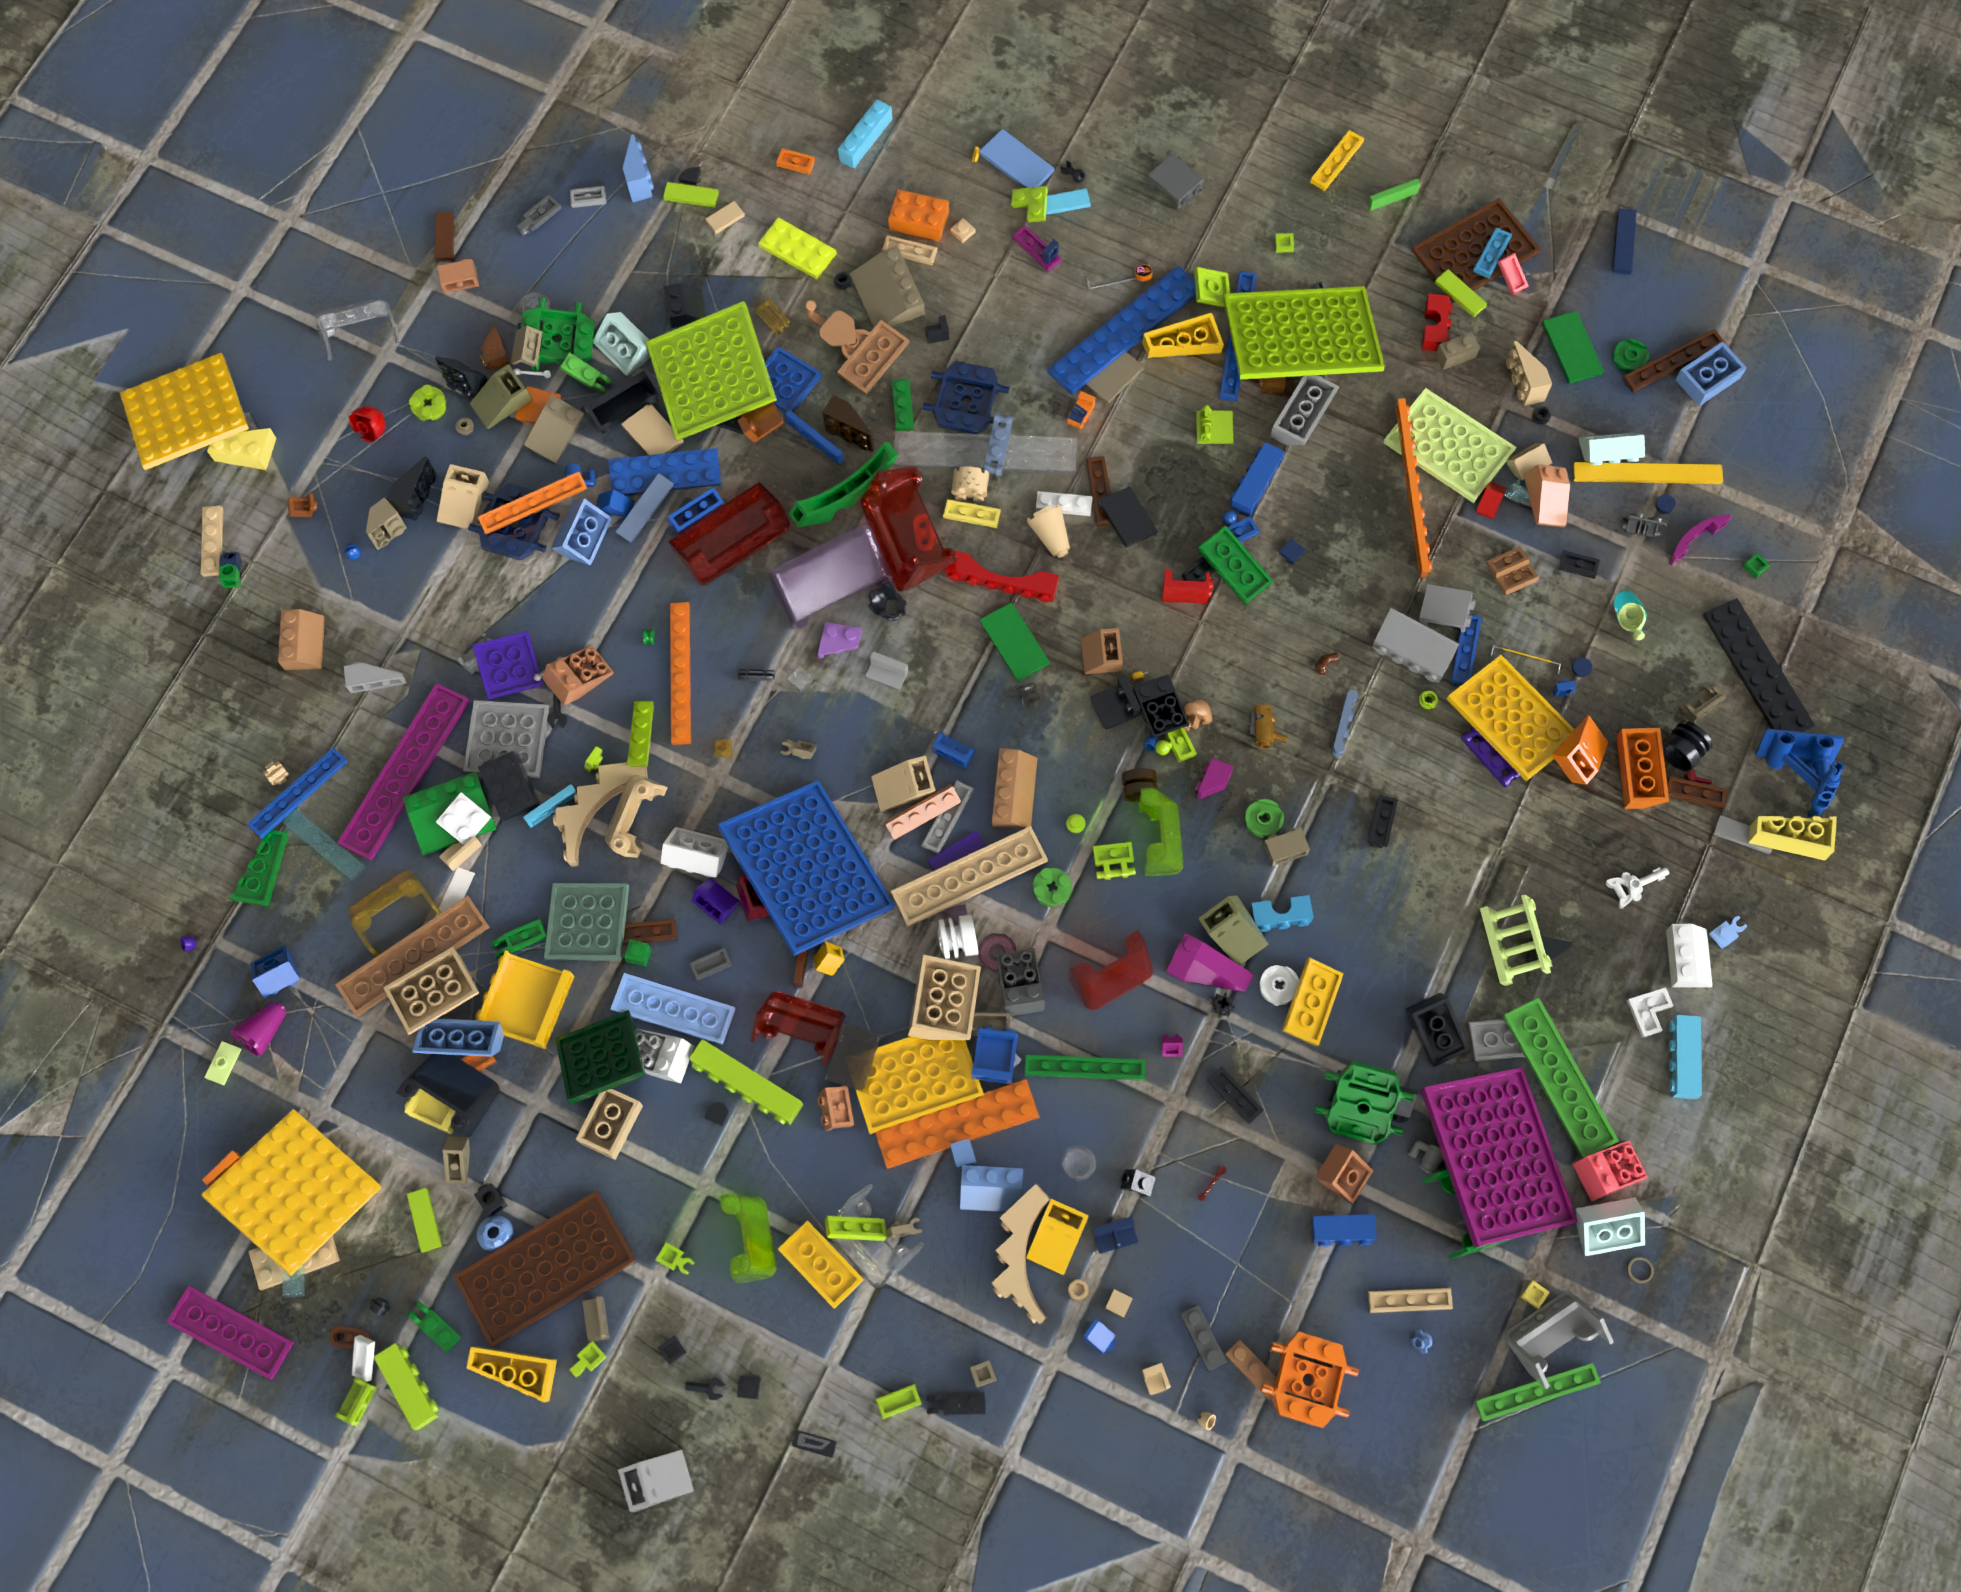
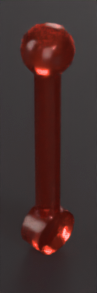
M1224 1166L1219 1167L1217 1175L1205 1191L1198 1195L1200 1201H1205L1207 1193L1220 1176L1226 1173Z

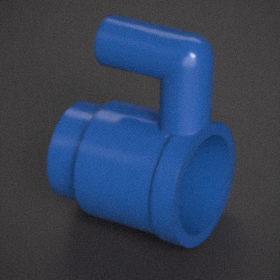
M569 464L565 467L564 475L568 477L580 472L582 476V471L579 465ZM589 470L588 479L584 480L587 487H594L596 485L594 470Z

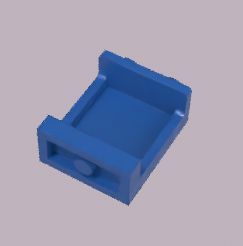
M990 1026L978 1028L972 1079L1012 1084L1018 1033H1014L1012 1029L998 1031Z

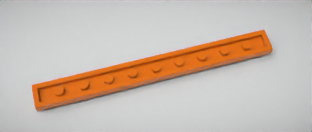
M1405 398L1397 400L1395 410L1419 578H1427L1429 572L1432 571V562L1428 560L1427 555L1429 554V543L1425 541L1427 527L1423 525L1422 520L1424 519V508H1421L1420 505L1422 492L1418 490L1420 479L1419 473H1416L1415 470L1417 458L1413 456L1415 443L1410 435L1412 433V423L1408 421L1410 408L1409 405H1406Z

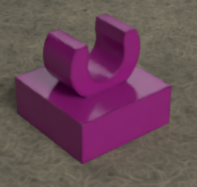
M1165 1034L1162 1037V1057H1182V1037H1179L1178 1034H1175V1037H1168V1034Z

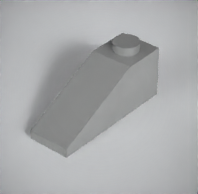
M353 662L350 665L344 666L346 688L350 693L407 684L405 677L399 672L359 662Z

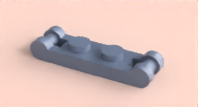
M995 413L983 473L986 470L989 473L996 474V476H1002L1013 423L1012 415L1001 416V413ZM999 423L1006 424V427H999ZM991 463H996V464H998V465H997V466H991Z
M1355 690L1348 691L1344 701L1332 748V756L1334 758H1341L1345 750L1343 739L1347 740L1350 731L1346 727L1348 722H1352L1354 711H1351V708L1358 699V692Z

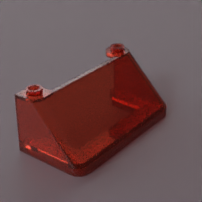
M916 466L878 471L861 499L864 515L895 587L899 592L907 591L953 566L957 561L956 553L952 548H943L919 494L918 488L922 483V476Z

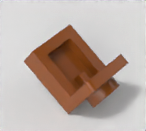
M309 493L307 498L288 497L289 517H312L313 512L317 510V500H314L313 493Z

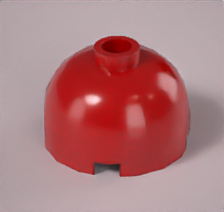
M366 405L358 407L349 415L352 429L355 433L359 432L363 435L360 437L362 440L373 443L383 435L386 423L384 415L380 410Z

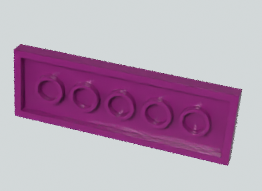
M189 1285L166 1322L270 1380H273L294 1344L293 1341Z

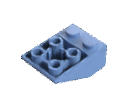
M634 134L631 135L623 164V172L632 202L653 197L651 190L654 189L640 141H636Z

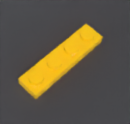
M1349 130L1313 175L1310 183L1326 191L1362 145L1364 138Z

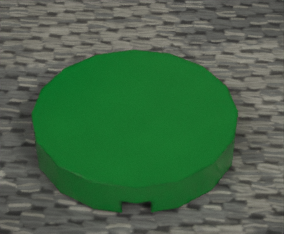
M1636 339L1620 341L1615 346L1612 354L1615 366L1626 373L1646 365L1650 357L1646 345Z

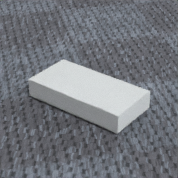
M359 1335L354 1340L352 1375L368 1382L372 1380L375 1342Z

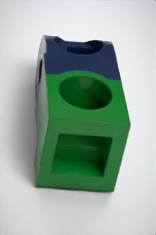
M228 552L221 555L219 580L224 588L241 587V557L239 552Z

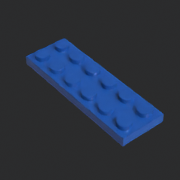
M717 448L608 460L611 490L614 489L623 495L644 494L658 473L674 483L671 490L722 485Z

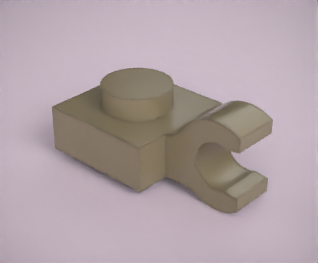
M784 739L782 745L788 746L789 749L783 748L781 754L789 755L793 752L792 755L798 756L801 759H811L816 752L817 744L800 740L793 742L789 739Z
M913 1218L905 1225H902V1222L891 1224L890 1228L886 1230V1240L904 1237L909 1234H919L922 1232V1229H915L913 1224L919 1222L920 1219Z

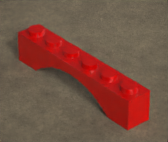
M951 550L945 569L946 577L952 581L960 580L973 586L981 585L990 590L998 589L1007 594L1015 593L1024 598L1032 597L1045 603L1054 602L1059 584V575L1044 571L1023 577L1001 576L981 567L969 554Z

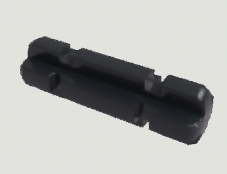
M746 669L738 670V679L745 681L746 679H749V681H764V679L774 681L775 672L774 670H766L764 672V670L749 669V671H746Z

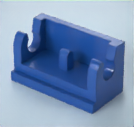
M940 732L932 745L933 753L964 769L967 768L976 753L974 748H969L947 737L943 732Z

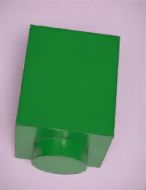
M630 939L624 958L628 964L647 968L652 949L648 943Z

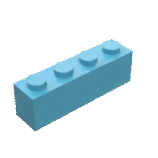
M876 99L838 148L840 162L852 169L856 167L891 122V106Z
M1676 1015L1669 1022V1032H1672V1040L1669 1042V1051L1672 1052V1059L1669 1062V1071L1672 1072L1669 1090L1672 1091L1673 1098L1698 1099L1702 1096L1701 1017Z

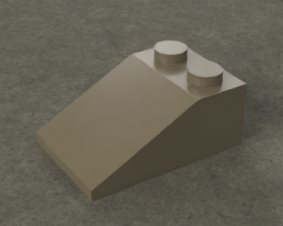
M552 395L524 443V447L556 464L582 423L584 413Z

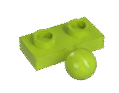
M1184 728L1164 734L1167 741L1160 740L1155 745V750L1159 755H1166L1172 749L1178 762L1195 757L1197 754Z

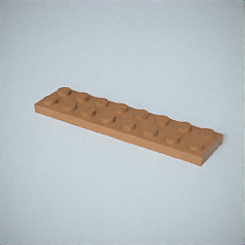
M466 896L339 981L335 986L354 1015L358 1017L388 997L383 987L451 947L458 950L490 927L470 897Z

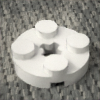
M1271 966L1262 974L1259 982L1260 992L1268 1002L1275 1006L1288 1004L1293 999L1299 978L1289 967ZM1275 981L1279 983L1284 982L1282 990L1275 988Z

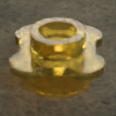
M722 739L714 742L716 749L714 756L716 758L721 756L732 757L731 747L733 742L731 740Z

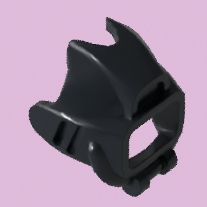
M883 583L880 588L868 594L870 604L867 606L874 614L886 618L888 621H896L901 615L906 614L905 606L907 601L902 599L901 595L896 592L891 584ZM887 600H897L896 613L886 611Z

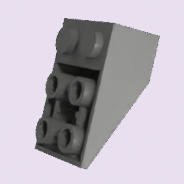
M1035 948L996 954L1005 1013H1010L1011 1017L1045 1011V1000Z

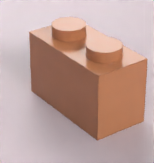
M463 259L459 262L445 263L437 266L440 284L444 293L479 286L476 267L472 259Z

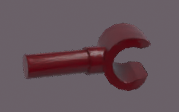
M1694 770L1684 774L1685 780L1712 784V780L1696 777Z

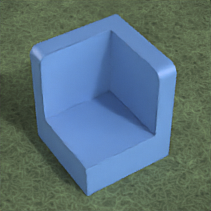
M970 1139L950 1144L957 1171L962 1169V1165H977Z

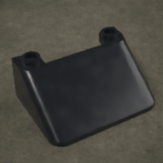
M431 1054L401 1084L396 1093L404 1098H412L419 1089L425 1091L456 1111L451 1119L452 1128L461 1135L471 1137L499 1094L500 1088L496 1081L455 1055Z

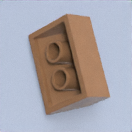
M301 609L281 610L278 662L284 670L322 669L325 622L323 615Z

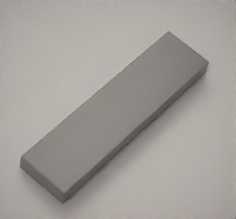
M958 780L953 788L961 802L936 817L921 845L922 848L935 854L941 852L974 791V788Z

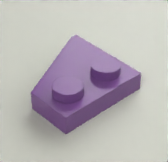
M825 622L817 654L818 658H823L824 655L831 653L838 654L845 650L857 649L862 628Z

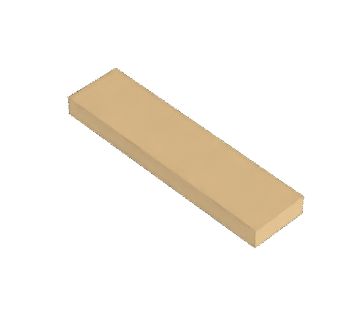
M1451 1288L1367 1292L1369 1313L1453 1309Z

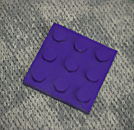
M528 631L472 645L487 700L543 686L542 678L539 681L534 679V675L539 674L540 671Z

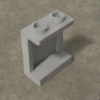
M1427 584L1419 617L1420 623L1426 627L1428 622L1459 627L1461 632L1465 633L1466 627H1470L1471 623L1470 610H1474L1475 606L1472 592Z

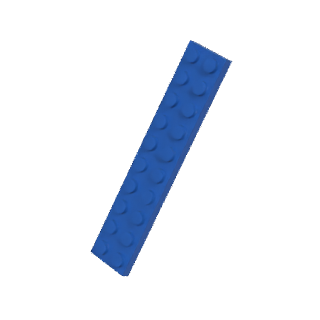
M1178 265L1047 369L1048 374L1073 395L1124 352H1127L1141 341L1144 333L1156 329L1195 298V279Z

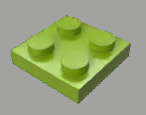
M1197 267L1194 270L1196 301L1225 308L1223 297L1224 294L1230 293L1228 273Z

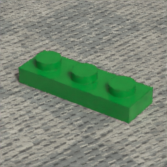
M910 379L892 380L896 431L914 430Z

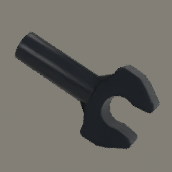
M553 694V713L548 715L547 721L554 728V721L560 719V725L564 728L567 723V716L561 713V701Z
M712 1379L709 1384L686 1382L685 1390L707 1393L710 1400L716 1401L723 1398V1395L714 1394V1387H725V1384L718 1379Z

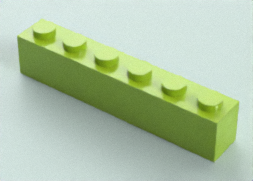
M703 1039L689 1058L693 1069L700 1073L705 1071L709 1074V1079L716 1083L719 1081L724 1083V1088L734 1094L736 1091L742 1095L741 1099L751 1104L754 1102L759 1105L757 1108L765 1114L770 1112L775 1115L774 1119L782 1125L785 1122L791 1125L803 1107L802 1101Z

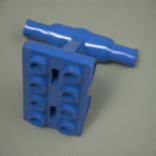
M1766 729L1755 752L1756 757H1765L1768 766L1773 769H1781L1786 763L1815 790L1811 799L1812 806L1807 815L1809 818L1816 815L1821 817L1823 810L1828 808L1831 800L1835 797V792L1841 781L1840 775L1844 770V764L1838 761L1836 765L1834 760L1843 744L1844 737Z

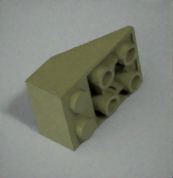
M508 364L491 376L470 402V405L485 427L490 429L533 399Z
M1237 895L1226 897L1198 918L1211 938L1238 965H1241L1269 945Z

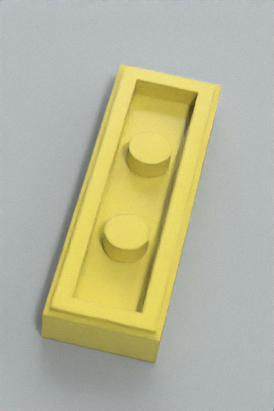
M947 499L943 518L997 528L1001 509Z

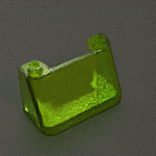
M1141 788L1139 811L1147 813L1150 821L1160 820L1161 843L1151 844L1147 849V862L1144 866L1145 876L1178 874L1183 868L1178 805L1174 800L1155 788Z
M740 1194L721 1195L720 1203L722 1210L726 1214L735 1215L737 1220L740 1221L745 1254L735 1256L730 1263L732 1279L737 1284L772 1277L776 1271V1261L766 1202L758 1196Z

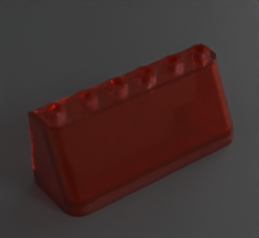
M758 482L668 542L695 580L701 585H706L784 534L789 529L790 522L780 501Z

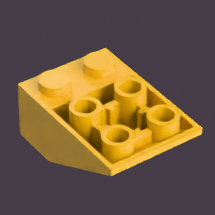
M1051 1199L1026 1259L1064 1275L1089 1215Z

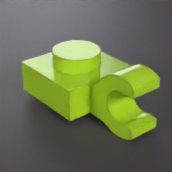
M592 1341L577 1354L580 1361L570 1368V1371L577 1378L586 1367L592 1371L607 1357Z

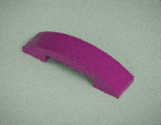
M1730 514L1706 519L1690 529L1673 551L1669 564L1672 566L1684 557L1690 549L1688 544L1708 530L1714 535L1725 527L1732 518Z

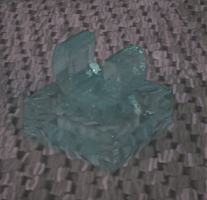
M1519 479L1514 481L1512 486L1507 488L1504 496L1518 504L1529 499L1526 484L1522 487L1519 486L1521 481Z

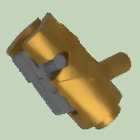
M1266 704L1254 706L1251 714L1250 734L1255 736V744L1260 749L1270 748L1274 744V740L1286 744L1288 736L1277 733L1276 728L1273 727L1275 719L1272 706Z

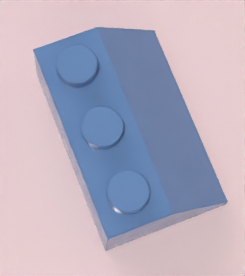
M585 499L572 501L551 548L565 558L591 565L612 517Z
M962 1165L960 1210L1007 1212L1022 1197L1023 1169Z

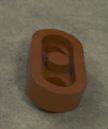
M336 1326L329 1334V1341L332 1345L354 1350L356 1336L362 1335L370 1340L372 1339L371 1335L365 1330L345 1326ZM343 1333L344 1339L340 1341L339 1335Z

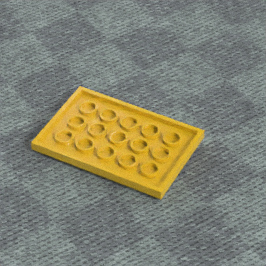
M1502 655L1447 697V700L1525 781L1529 780L1554 759L1552 754L1574 731V728Z
M911 1036L845 1058L870 1134L984 1096L979 1080L972 1079L974 1064L965 1040H927Z

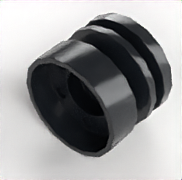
M1682 720L1672 730L1671 734L1662 741L1664 759L1675 768L1689 772L1698 764L1700 758L1704 757L1706 752L1712 748L1711 738L1695 723Z

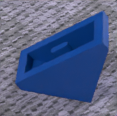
M614 489L599 494L596 502V507L606 514L627 517L634 506L633 499Z

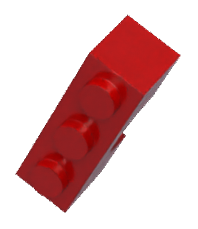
M1428 294L1424 318L1434 320L1437 325L1425 326L1422 350L1437 351L1439 344L1450 340L1447 330H1450L1451 319H1448V316L1452 312L1453 303H1450V296Z

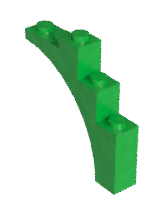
M884 442L863 466L844 481L821 494L797 501L789 512L790 517L798 528L830 522L837 510L853 507L863 494L877 492L885 481L884 475L899 455L889 442Z

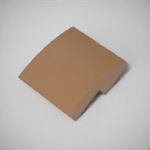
M1520 546L1487 561L1493 577L1505 595L1539 580L1538 574L1529 564L1528 556Z

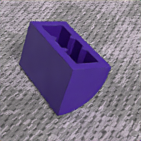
M711 877L695 889L691 900L719 924H722L732 914L739 903L737 898Z

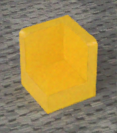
M827 941L823 943L813 958L816 970L830 976L835 974L845 960L842 947Z

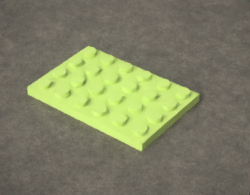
M1427 388L1424 389L1410 407L1408 421L1412 423V433L1410 435L1415 443L1413 456L1417 458V466L1475 503L1486 489L1488 483L1493 480L1517 447ZM1396 424L1383 443L1402 455L1398 424Z

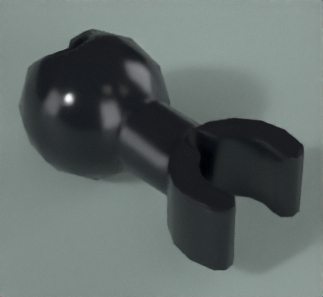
M1066 161L1068 168L1060 167L1062 174L1072 175V179L1077 183H1081L1086 177L1082 169L1072 168L1070 161Z

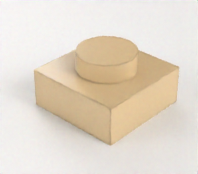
M962 218L951 228V233L964 243L975 233V228Z

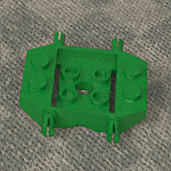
M540 297L537 308L522 313L521 328L530 326L539 330L540 321H543L536 371H539V363L555 362L562 365L569 352L571 353L574 325H576L573 355L585 363L591 360L595 321L581 313V302H579V308L578 302H575L574 312L546 309V298L543 297L542 303V297ZM555 336H559L562 340L560 342H554L552 338Z
M1356 1061L1348 1064L1341 1073L1326 1070L1324 1079L1336 1081L1337 1086L1331 1106L1327 1108L1316 1104L1314 1113L1326 1115L1327 1123L1332 1133L1371 1144L1383 1141L1390 1133L1402 1136L1403 1128L1391 1124L1393 1114L1400 1099L1413 1102L1414 1094L1401 1090L1397 1072ZM1349 1082H1350V1083L1357 1084V1085L1365 1086V1087H1368V1088L1376 1089V1090H1379V1091L1387 1092V1093H1389V1095H1384V1094H1381L1380 1092H1373V1091L1365 1090V1089H1362V1088H1360V1087H1358V1086H1351V1085H1349ZM1362 1103L1367 1104L1369 1108L1361 1110L1358 1105Z

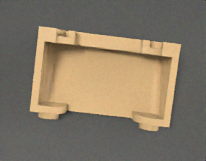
M633 775L629 778L605 834V842L614 852L625 857H639L642 849L637 847L635 843L637 836L629 833L642 799L652 801L653 797L657 795L664 796L668 787L640 775Z

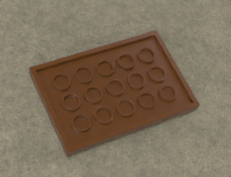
M1497 198L1413 246L1411 251L1435 281L1449 269L1472 291H1475L1503 275L1498 263L1489 279L1473 272L1496 227L1512 234L1499 260L1515 253L1519 264H1522L1539 254L1541 249L1500 198Z

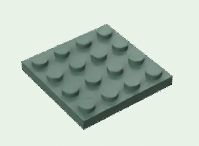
M553 883L544 959L621 961L629 885L627 883Z

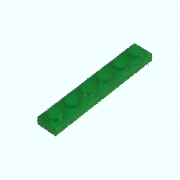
M1026 1055L1025 1076L1145 1081V1059Z

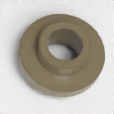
M461 418L456 422L455 428L459 434L466 436L472 433L474 424L469 418Z

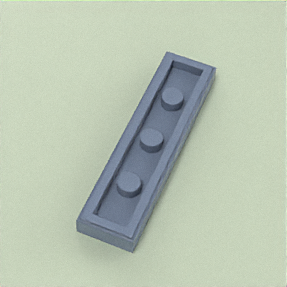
M658 473L616 530V533L629 543H632L673 488L674 483Z

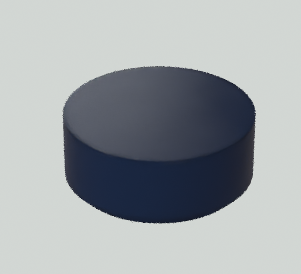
M1661 495L1657 499L1655 507L1658 512L1668 514L1674 509L1675 500L1670 495Z
M1578 658L1572 665V671L1578 677H1586L1592 671V663L1586 658Z

